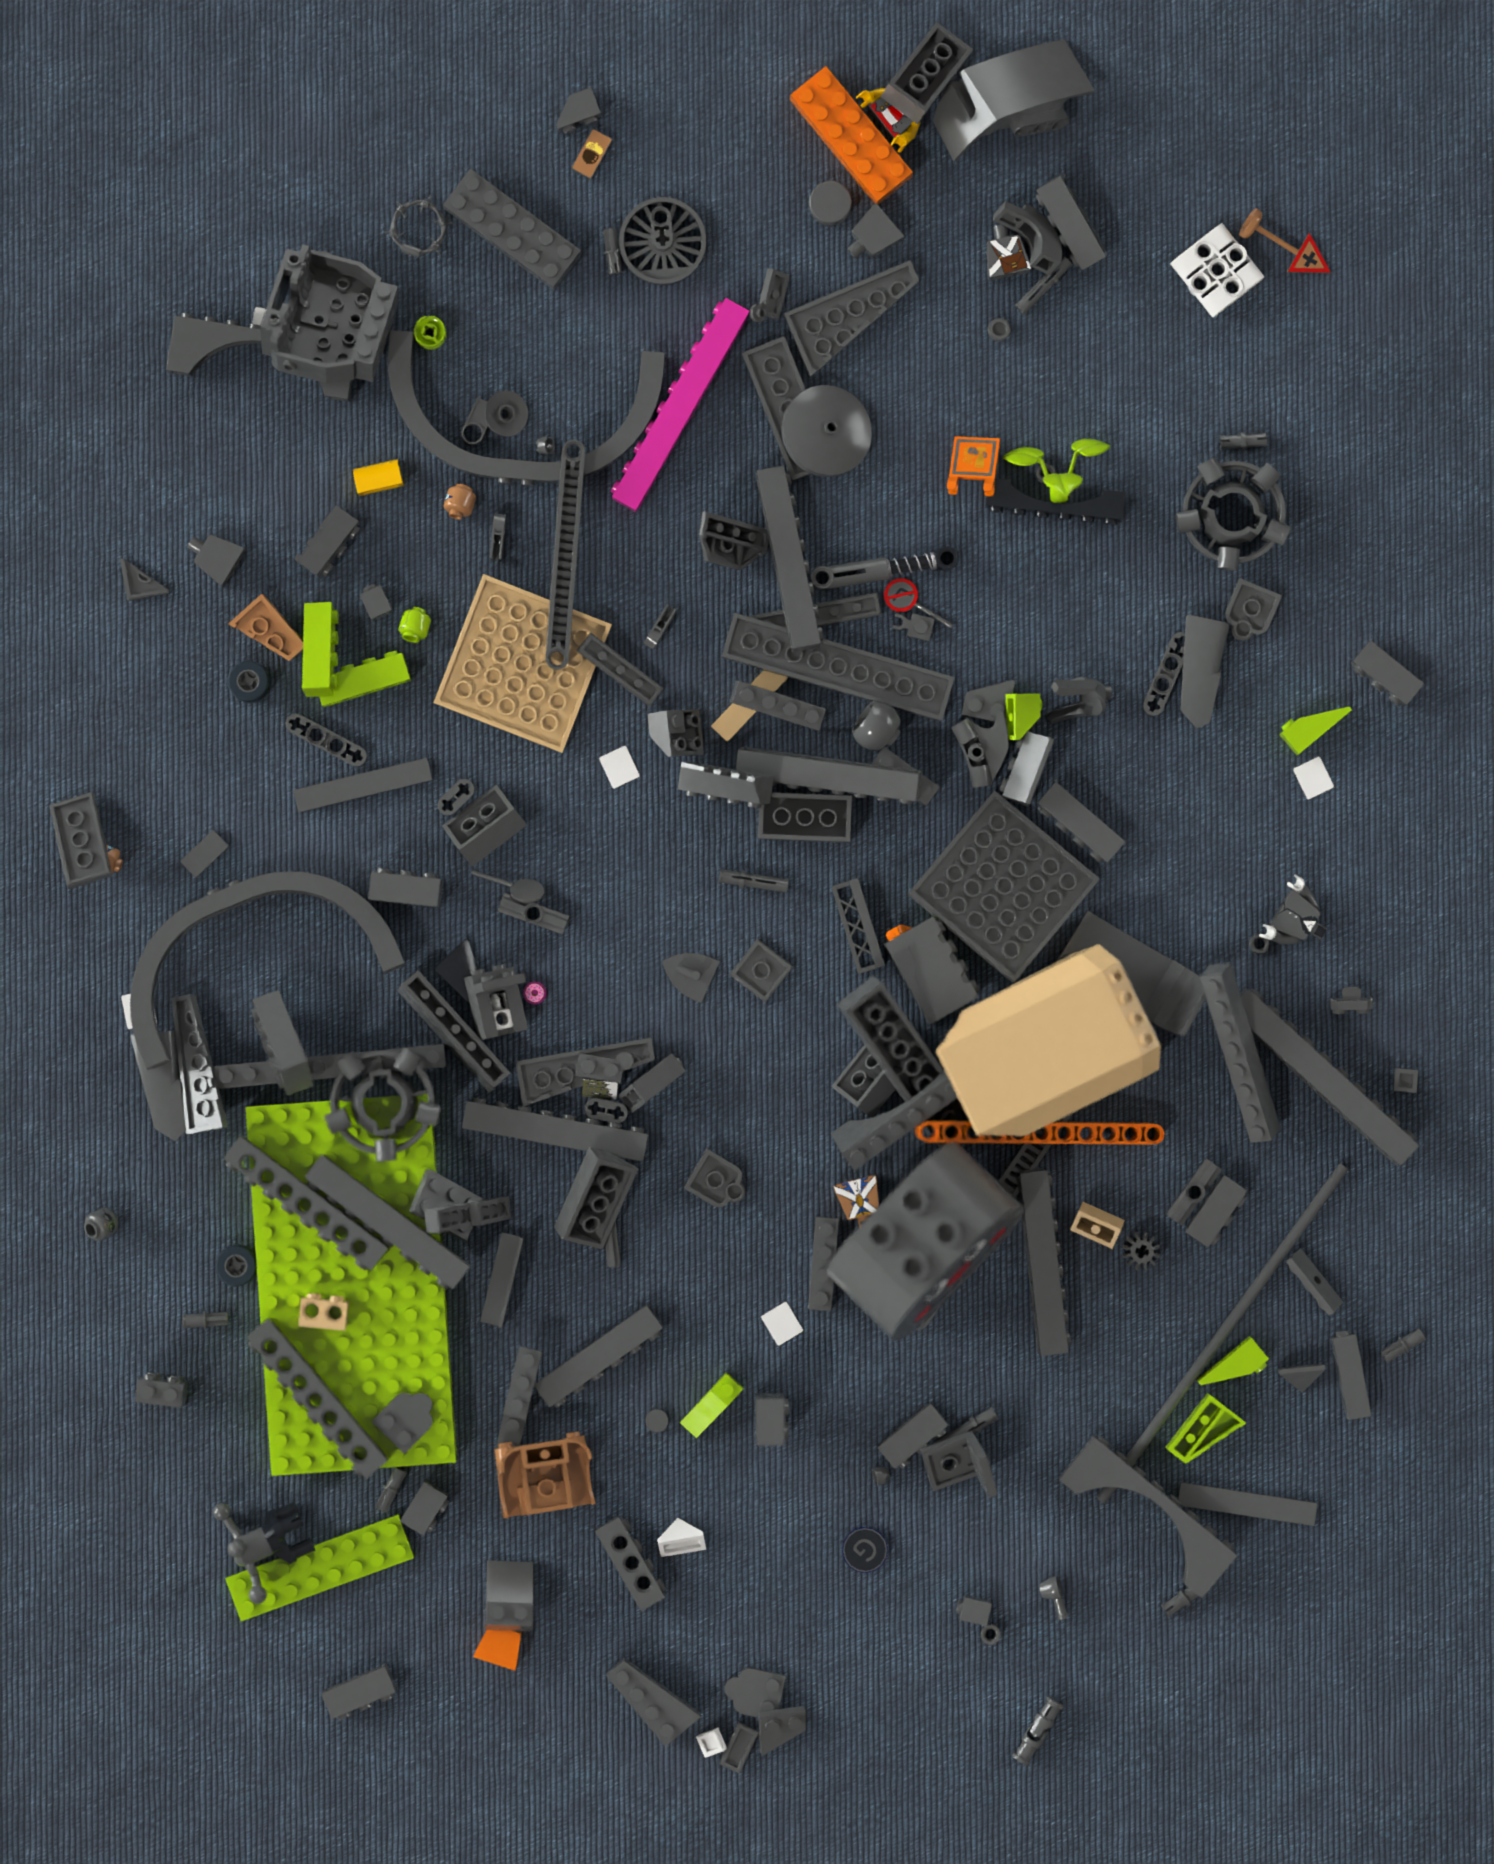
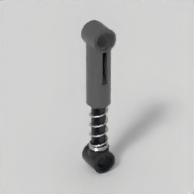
M945 546L940 550L930 552L929 555L924 553L923 556L918 557L916 555L911 558L904 556L903 559L896 560L893 558L892 561L882 557L838 565L819 566L813 570L811 582L815 589L825 591L832 588L889 580L893 574L900 573L902 575L904 572L913 573V571L917 570L923 572L924 569L930 568L932 570L937 569V571H950L956 567L959 555L954 548ZM944 553L951 554L953 562L949 565L943 564L940 559L941 555ZM856 572V575L834 578V575ZM825 573L828 575L829 580L826 584H819L816 581V575Z

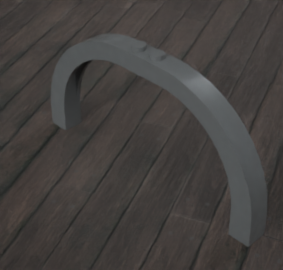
M390 330L388 373L392 395L405 424L427 451L457 470L478 477L497 479L500 484H512V481H521L523 486H534L535 483H559L561 461L535 462L483 457L460 449L441 436L424 416L415 395L412 378L414 333ZM642 351L638 391L631 411L624 423L611 438L598 448L585 454L583 478L598 473L614 464L644 434L654 416L661 396L665 353Z
M274 872L259 875L245 881L238 879L228 884L229 887L225 889L215 888L208 891V896L188 904L170 917L157 930L146 945L137 964L131 986L130 1016L135 1040L146 1068L150 1071L170 1062L155 1019L154 994L160 969L171 949L187 932L198 924L241 905L270 895L294 893L314 896L336 905L360 925L375 950L384 974L406 966L389 927L375 908L349 887L333 879L306 872Z

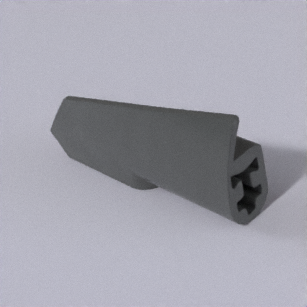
M1187 615L1180 711L1198 729L1210 723L1221 676L1219 669L1230 624Z
M175 1030L159 1032L170 1062L150 1071L146 1068L135 1036L132 1035L131 1040L154 1128L172 1140L177 1141L186 1132Z

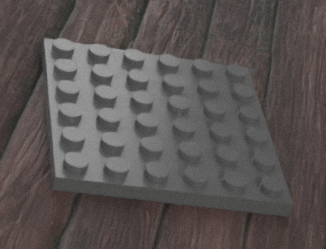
M994 790L908 892V895L936 919H940L944 926L1014 983L1100 878Z

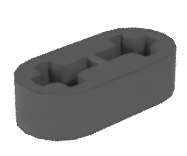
M468 779L457 781L439 799L437 806L440 813L446 816L455 814L474 795V784ZM461 784H469L470 787L468 790L470 791V793L468 795L463 793L458 798L456 795L461 790L459 786ZM455 797L457 800L452 804L454 809L452 811L448 809L444 811L442 809L444 807L443 801L449 802Z
M592 1098L585 1105L586 1114L593 1119L621 1123L628 1116L627 1107L619 1102ZM598 1102V1106L605 1108V1112L599 1111L596 1115H593L589 1105ZM619 1106L621 1111L624 1112V1116H620L616 1120L613 1114L607 1113L608 1109L615 1110Z

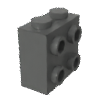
M147 1372L137 1381L135 1402L181 1408L187 1404L189 1381H184L183 1376L170 1375V1377L161 1378L160 1373Z

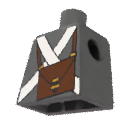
M1003 225L994 226L995 239L987 241L986 244L987 280L992 281L1031 273L1032 268L1030 267V262L1020 236H1009L1007 227Z

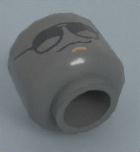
M100 1208L86 1216L84 1223L86 1235L96 1241H103L114 1235L118 1230V1217L108 1208Z

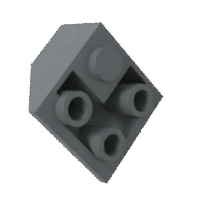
M699 709L666 710L647 714L650 737L668 757L704 755Z

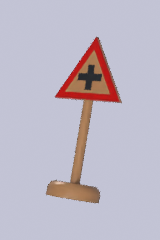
M1255 208L1245 220L1239 236L1249 238L1256 230L1296 255L1287 272L1331 273L1310 233H1308L1301 248L1298 250L1259 226L1262 219V212L1259 209Z

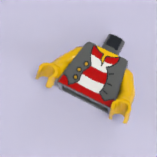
M886 88L872 91L863 90L856 96L857 99L861 97L865 101L860 106L864 108L871 103L868 106V111L892 140L890 145L898 144L900 146L898 152H902L904 147L916 137L921 123L916 124L881 98Z

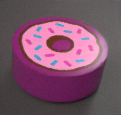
M530 982L523 990V996L530 1004H540L546 998V988L540 982Z

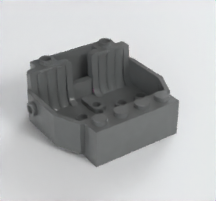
M302 244L300 252L286 249L260 325L262 354L271 356L272 365L278 371L324 383L354 380V378L373 382L397 311L398 286L383 283L380 276L359 261L335 256L327 251L311 250L310 246ZM290 287L291 296L287 304L284 302ZM353 319H358L359 321H358V322H353L352 320H353ZM318 320L323 321V322L320 323V324L316 323V321H318ZM351 338L353 341L347 342L346 339Z

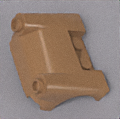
M579 1431L566 1433V1438L517 1447L512 1446V1442L499 1443V1448L494 1449L502 1518L595 1504L589 1468L592 1455L589 1447L586 1445L585 1435H580Z

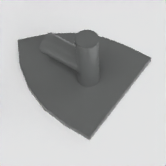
M699 953L678 954L662 961L665 972L672 984L682 994L699 1003H702L720 963L716 959Z

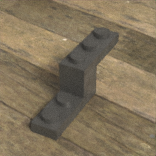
M519 1346L496 1448H499V1443L512 1442V1446L516 1447L521 1444L542 1355L540 1350Z

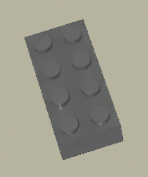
M936 22L887 85L881 98L918 124L964 65L973 49Z
M771 793L770 804H761V808H759L758 840L850 843L852 796Z
M279 990L252 999L254 1008L251 1009V1013L255 1021L254 1025L258 1035L261 1036L264 1051L269 1056L270 1066L275 1071L279 1088L284 1087L288 1096L313 1087L306 1056Z

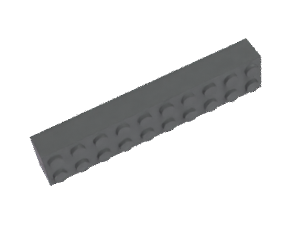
M1243 989L1240 995L1252 1035L1394 1165L1401 1166L1419 1147L1415 1142L1418 1138L1408 1129L1402 1130L1398 1126L1400 1122L1393 1115L1384 1114L1381 1111L1383 1106L1374 1098L1368 1099L1364 1095L1366 1091L1358 1083L1348 1081L1349 1075L1340 1067L1334 1068L1330 1064L1332 1059L1323 1051L1317 1052L1313 1048L1315 1044L1308 1037H1300L1296 1033L1298 1028L1289 1020L1283 1021L1279 1017L1281 1013L1273 1005L1264 1004L1262 1002L1264 997L1255 989Z

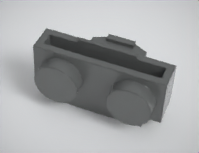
M1346 986L1342 989V998L1329 997V1007L1333 1010L1334 1014H1346L1347 1010H1356V1013L1366 1014L1370 1013V1009H1373V998L1371 996L1361 998L1360 988Z

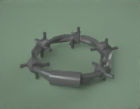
M431 195L429 200H415L403 205L398 200L396 201L400 206L396 208L390 231L384 233H390V237L401 248L402 253L418 258L420 255L436 251L439 255L441 254L438 250L441 248L440 245L443 242L447 225L453 224V222H448L447 218L430 202ZM412 205L422 206L420 212L423 211V208H430L437 213L439 220L433 222H439L441 235L437 241L431 237L430 239L434 243L426 250L401 244L398 236L404 234L403 232L398 233L396 221L401 214L406 218L407 216L404 213Z

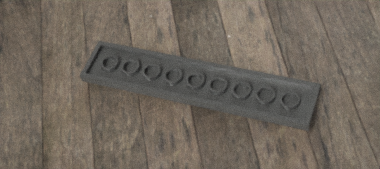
M734 613L721 658L871 702H885L895 709L942 722L955 677L826 639L820 641L819 648L792 653L787 628Z

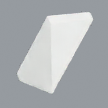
M679 1518L657 1539L661 1557L706 1550L703 1531Z

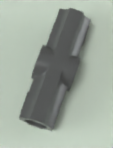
M504 893L498 912L562 935L569 919V915L536 903L519 902L507 893ZM532 907H537L540 910V916L536 920H530L527 915L528 910Z
M1205 1158L1193 1177L1184 1186L1183 1191L1166 1215L1183 1226L1198 1203L1204 1199L1205 1193L1222 1169ZM1191 1186L1199 1188L1200 1194L1197 1198L1192 1199L1189 1197L1188 1190Z

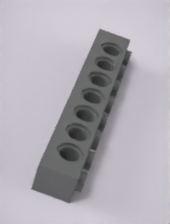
M239 1136L223 1159L227 1161L225 1165L235 1173L238 1170L246 1175L244 1180L255 1187L258 1184L264 1189L262 1193L272 1201L276 1198L283 1203L281 1208L291 1215L295 1212L301 1217L299 1221L309 1229L312 1226L320 1231L317 1234L328 1243L332 1240L338 1245L336 1249L346 1257L349 1254L357 1259L354 1263L366 1271L367 1268L372 1270L389 1249L388 1245L244 1136ZM247 1156L253 1157L256 1161L253 1169H248L244 1165V1160ZM265 1170H270L274 1174V1180L271 1183H266L262 1178ZM284 1184L290 1185L293 1189L290 1197H285L281 1194V1187ZM302 1198H307L311 1202V1208L308 1211H303L299 1207V1202ZM325 1212L329 1215L330 1221L327 1225H322L318 1222L319 1213ZM339 1226L347 1228V1238L340 1239L337 1237L336 1229ZM357 1240H362L366 1243L367 1249L364 1253H359L355 1250L354 1245Z
M268 1318L247 1336L249 1340L247 1342L248 1346L255 1353L259 1351L264 1357L262 1360L264 1365L270 1371L275 1370L279 1375L277 1378L279 1383L285 1389L287 1387L291 1389L294 1393L292 1398L299 1406L304 1405L309 1411L307 1415L314 1424L319 1423L323 1427V1435L330 1442L334 1440L339 1446L337 1448L339 1454L345 1460L347 1458L350 1459L354 1464L352 1469L359 1477L364 1476L367 1479L389 1460L387 1455L271 1318ZM268 1340L276 1342V1352L271 1353L266 1350L265 1344ZM282 1358H289L291 1360L292 1368L290 1370H284L281 1367L280 1362ZM297 1376H304L307 1379V1386L305 1388H300L296 1385L295 1379ZM313 1393H317L322 1397L321 1405L315 1406L311 1403L310 1396ZM326 1412H335L337 1421L335 1423L327 1422L325 1419ZM342 1429L351 1431L352 1439L350 1441L341 1439L340 1431ZM357 1447H364L367 1450V1457L364 1459L358 1458L355 1455V1449Z

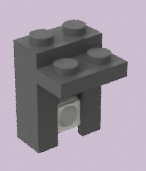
M505 964L493 966L492 971L486 973L484 968L471 971V976L464 978L476 1034L481 1040L528 1029L518 984L526 982L524 973L516 975L514 967L506 968ZM497 1014H500L503 1018L501 1025L496 1020Z

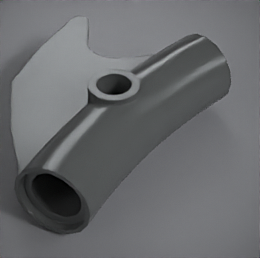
M1002 710L998 711L995 723L991 728H982L973 723L969 717L951 728L965 756L972 788L993 785V780L1001 768L1009 749L1008 730ZM976 748L981 749L982 753L979 757L974 755Z

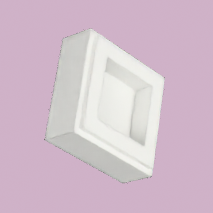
M718 1727L696 1736L705 1758L727 1749Z

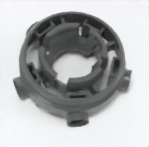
M1216 457L1198 466L1201 474L1198 475L1188 488L1184 497L1182 512L1176 513V522L1179 533L1186 532L1192 545L1201 554L1218 562V569L1237 571L1238 564L1251 562L1261 557L1275 543L1284 544L1291 527L1284 524L1286 515L1285 502L1282 492L1276 483L1281 478V475L1275 468L1268 463H1265L1262 468L1242 461L1219 463ZM1225 471L1241 472L1239 481H1227L1224 484L1214 486L1205 497L1194 493L1201 482L1204 487H1207L1225 476ZM1245 474L1252 476L1250 482L1264 495L1269 491L1273 499L1276 519L1272 518L1267 527L1264 526L1267 515H1265L1266 511L1261 497L1254 488L1243 483ZM1230 493L1244 495L1251 502L1253 514L1256 515L1257 524L1253 525L1255 529L1249 526L1241 531H1228L1224 529L1216 520L1215 510L1207 507L1211 504L1209 500L1214 497L1222 498ZM1191 498L1201 502L1199 515L1197 509L1189 510ZM1201 520H1203L1205 525L1203 533L1211 541L1207 548H1204L1193 534L1200 530ZM1261 530L1264 531L1261 540L1265 541L1266 544L1250 555L1239 557L1240 549H1237L1239 544L1252 542ZM1214 543L1222 546L1217 549V555L1209 551Z
M403 1048L400 1054L390 1051H375L357 1057L351 1052L337 1064L341 1072L333 1085L331 1093V1113L324 1115L331 1134L340 1132L354 1147L376 1154V1162L397 1160V1152H401L419 1141L430 1125L437 1126L441 1112V1106L435 1105L432 1084L427 1074L418 1065L422 1058L406 1048ZM382 1058L396 1060L393 1066L411 1077L417 1072L426 1090L416 1092L412 1083L405 1081L400 1073L392 1070H383ZM378 1059L379 1070L370 1071L364 1075L358 1085L353 1088L351 1098L340 1097L347 1078L350 1081H354L368 1069L364 1063ZM384 1076H387L388 1084L395 1087L401 1095L402 1107L398 1115L391 1120V1129L385 1127L384 1130H380L377 1121L372 1120L365 1113L363 1098L366 1091L374 1085L376 1077L384 1079ZM427 1094L428 1103L421 1101L418 1108L417 1096ZM340 1101H350L351 1112L356 1123L365 1128L369 1134L384 1136V1140H375V1147L353 1136L348 1129L354 1126L345 1107L340 1109ZM417 1112L416 1122L423 1124L412 1138L398 1145L397 1139H388V1136L404 1131V1126L409 1120L415 1118Z

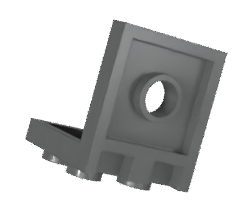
M972 1431L920 1449L933 1491L977 1476L989 1498L998 1495L988 1458ZM954 1459L950 1466H943L945 1460Z

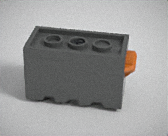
M934 917L913 928L901 924L886 932L889 942L884 944L928 1024L936 1022L978 998L977 992L980 991L974 979L969 980L965 972L968 971V968L962 959L957 960L954 952L957 951L951 939L946 941L942 934L946 930L940 919L935 920Z

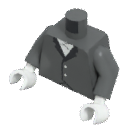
M1294 875L1296 877L1294 885L1290 882L1287 883L1292 889L1287 893L1269 925L1263 924V927L1267 928V932L1265 935L1259 934L1261 938L1285 945L1297 944L1300 940L1305 941L1309 934L1321 940L1327 928L1316 922L1321 914L1318 911L1319 904L1313 892L1299 876Z

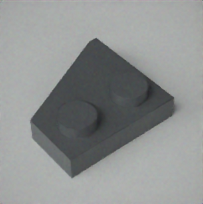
M1010 680L966 692L961 715L995 722L998 711L1002 710L1006 721L1005 694H1013L1015 681Z
M804 1706L758 1712L759 1751L761 1755L767 1754L806 1731Z

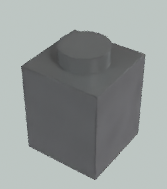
M376 584L369 585L363 588L364 593L359 594L372 621L393 612L381 585L377 587Z
M964 1595L963 1600H958L956 1613L959 1614V1620L987 1626L992 1603L989 1600Z

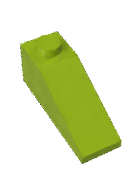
M1344 707L1302 717L1295 721L1291 718L1281 726L1283 731L1279 735L1292 751L1298 755L1352 709Z
M1249 1336L1196 1381L1200 1385L1252 1374L1254 1371L1259 1373L1267 1366L1265 1362L1269 1358Z
M725 1372L680 1421V1424L697 1438L743 1390V1386Z

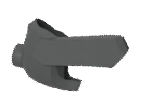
M1078 677L1072 680L1056 679L1051 686L1053 691L1059 696L1079 695L1080 703L1051 710L1046 714L1045 718L1048 722L1054 724L1081 716L1101 715L1106 709V700H1111V686H1104L1099 680L1088 677Z

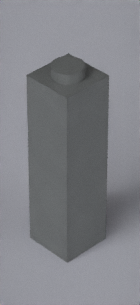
M1349 1330L1335 1332L1336 1336L1330 1338L1345 1417L1348 1420L1371 1416L1356 1334L1350 1333Z

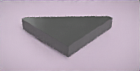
M124 558L120 559L127 601L170 594V591Z

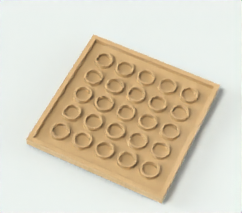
M483 574L433 703L563 753L596 667L576 651L589 633H592L605 643L612 624L573 609L568 663L560 670L551 669L545 660L550 600ZM554 652L551 654L550 660L554 665H560L564 658L560 652Z

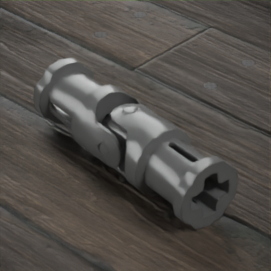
M1049 1696L1046 1697L1047 1702L1041 1712L1035 1715L1034 1722L1030 1724L1023 1735V1741L1018 1750L1011 1755L1026 1766L1031 1764V1757L1036 1749H1040L1047 1737V1729L1054 1726V1719L1059 1711L1065 1707ZM1030 1732L1033 1736L1040 1738V1741L1034 1740L1030 1736Z

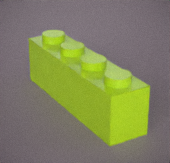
M332 602L304 603L302 689L306 697L334 696V688L338 686L337 674H334V666H338V654L335 652V645H338L339 637L338 632L335 631V624L339 623V612L334 609Z
M396 650L384 654L385 658L376 660L373 657L363 660V665L354 667L353 664L341 667L340 672L334 673L337 674L338 686L334 688V696L319 697L322 706L328 707L412 681L404 654H398Z

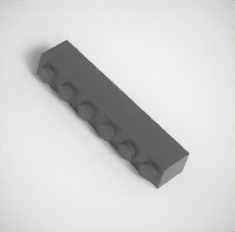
M419 970L399 987L397 991L489 1093L508 1077L510 1072Z
M647 1304L534 1383V1387L549 1408L553 1405L557 1408L567 1401L565 1396L571 1392H574L576 1395L586 1388L585 1382L591 1378L593 1381H596L605 1374L603 1371L610 1365L614 1368L623 1362L622 1356L628 1352L633 1355L643 1348L642 1342L647 1339L651 1342L662 1334L660 1330L663 1326Z

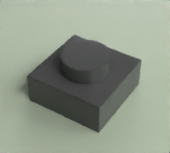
M1394 1068L1392 1091L1417 1093L1418 1070Z

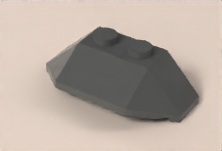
M703 512L699 538L706 562L735 570H742L759 556L767 553L769 542L767 529L709 512Z

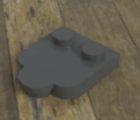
M1239 578L1225 611L1226 620L1232 624V635L1236 639L1244 641L1253 634H1263L1266 632L1282 595Z
M707 1148L683 1186L684 1189L714 1207H723L728 1202H739L745 1196V1187L741 1183V1170Z
M400 1393L377 1415L372 1423L405 1454L432 1426L433 1417L430 1413L432 1400L425 1393H417L413 1396L409 1393Z
M748 1667L740 1672L739 1677L730 1678L726 1682L725 1694L729 1699L733 1700V1705L737 1712L758 1717V1712L779 1709L786 1675Z

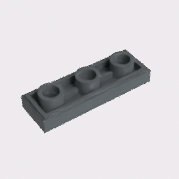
M1300 1248L1295 1251L1286 1261L1289 1269L1297 1275L1304 1288L1317 1300L1319 1307L1328 1315L1333 1314L1343 1303L1342 1299Z

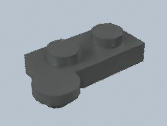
M767 269L759 304H754L750 309L752 321L762 322L765 317L779 320L790 275L775 269Z
M628 1052L619 1053L616 1059L579 1053L575 1076L621 1084L623 1070L630 1069L634 1059Z

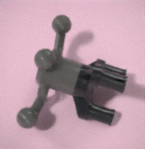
M294 1501L280 1509L268 1511L264 1526L245 1535H242V1532L231 1518L229 1505L218 1503L213 1508V1516L215 1519L224 1522L234 1539L228 1545V1553L234 1557V1562L238 1566H245L247 1568L253 1586L249 1591V1599L255 1604H260L267 1598V1591L262 1587L255 1562L275 1554L287 1563L292 1564L297 1561V1558L316 1551L310 1537L293 1546L288 1545L286 1542V1533L304 1526Z

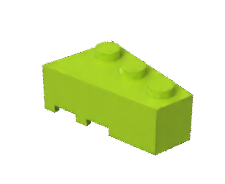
M1206 1393L1165 1448L1186 1464L1221 1439L1227 1437L1237 1428L1245 1425L1246 1422L1210 1394Z

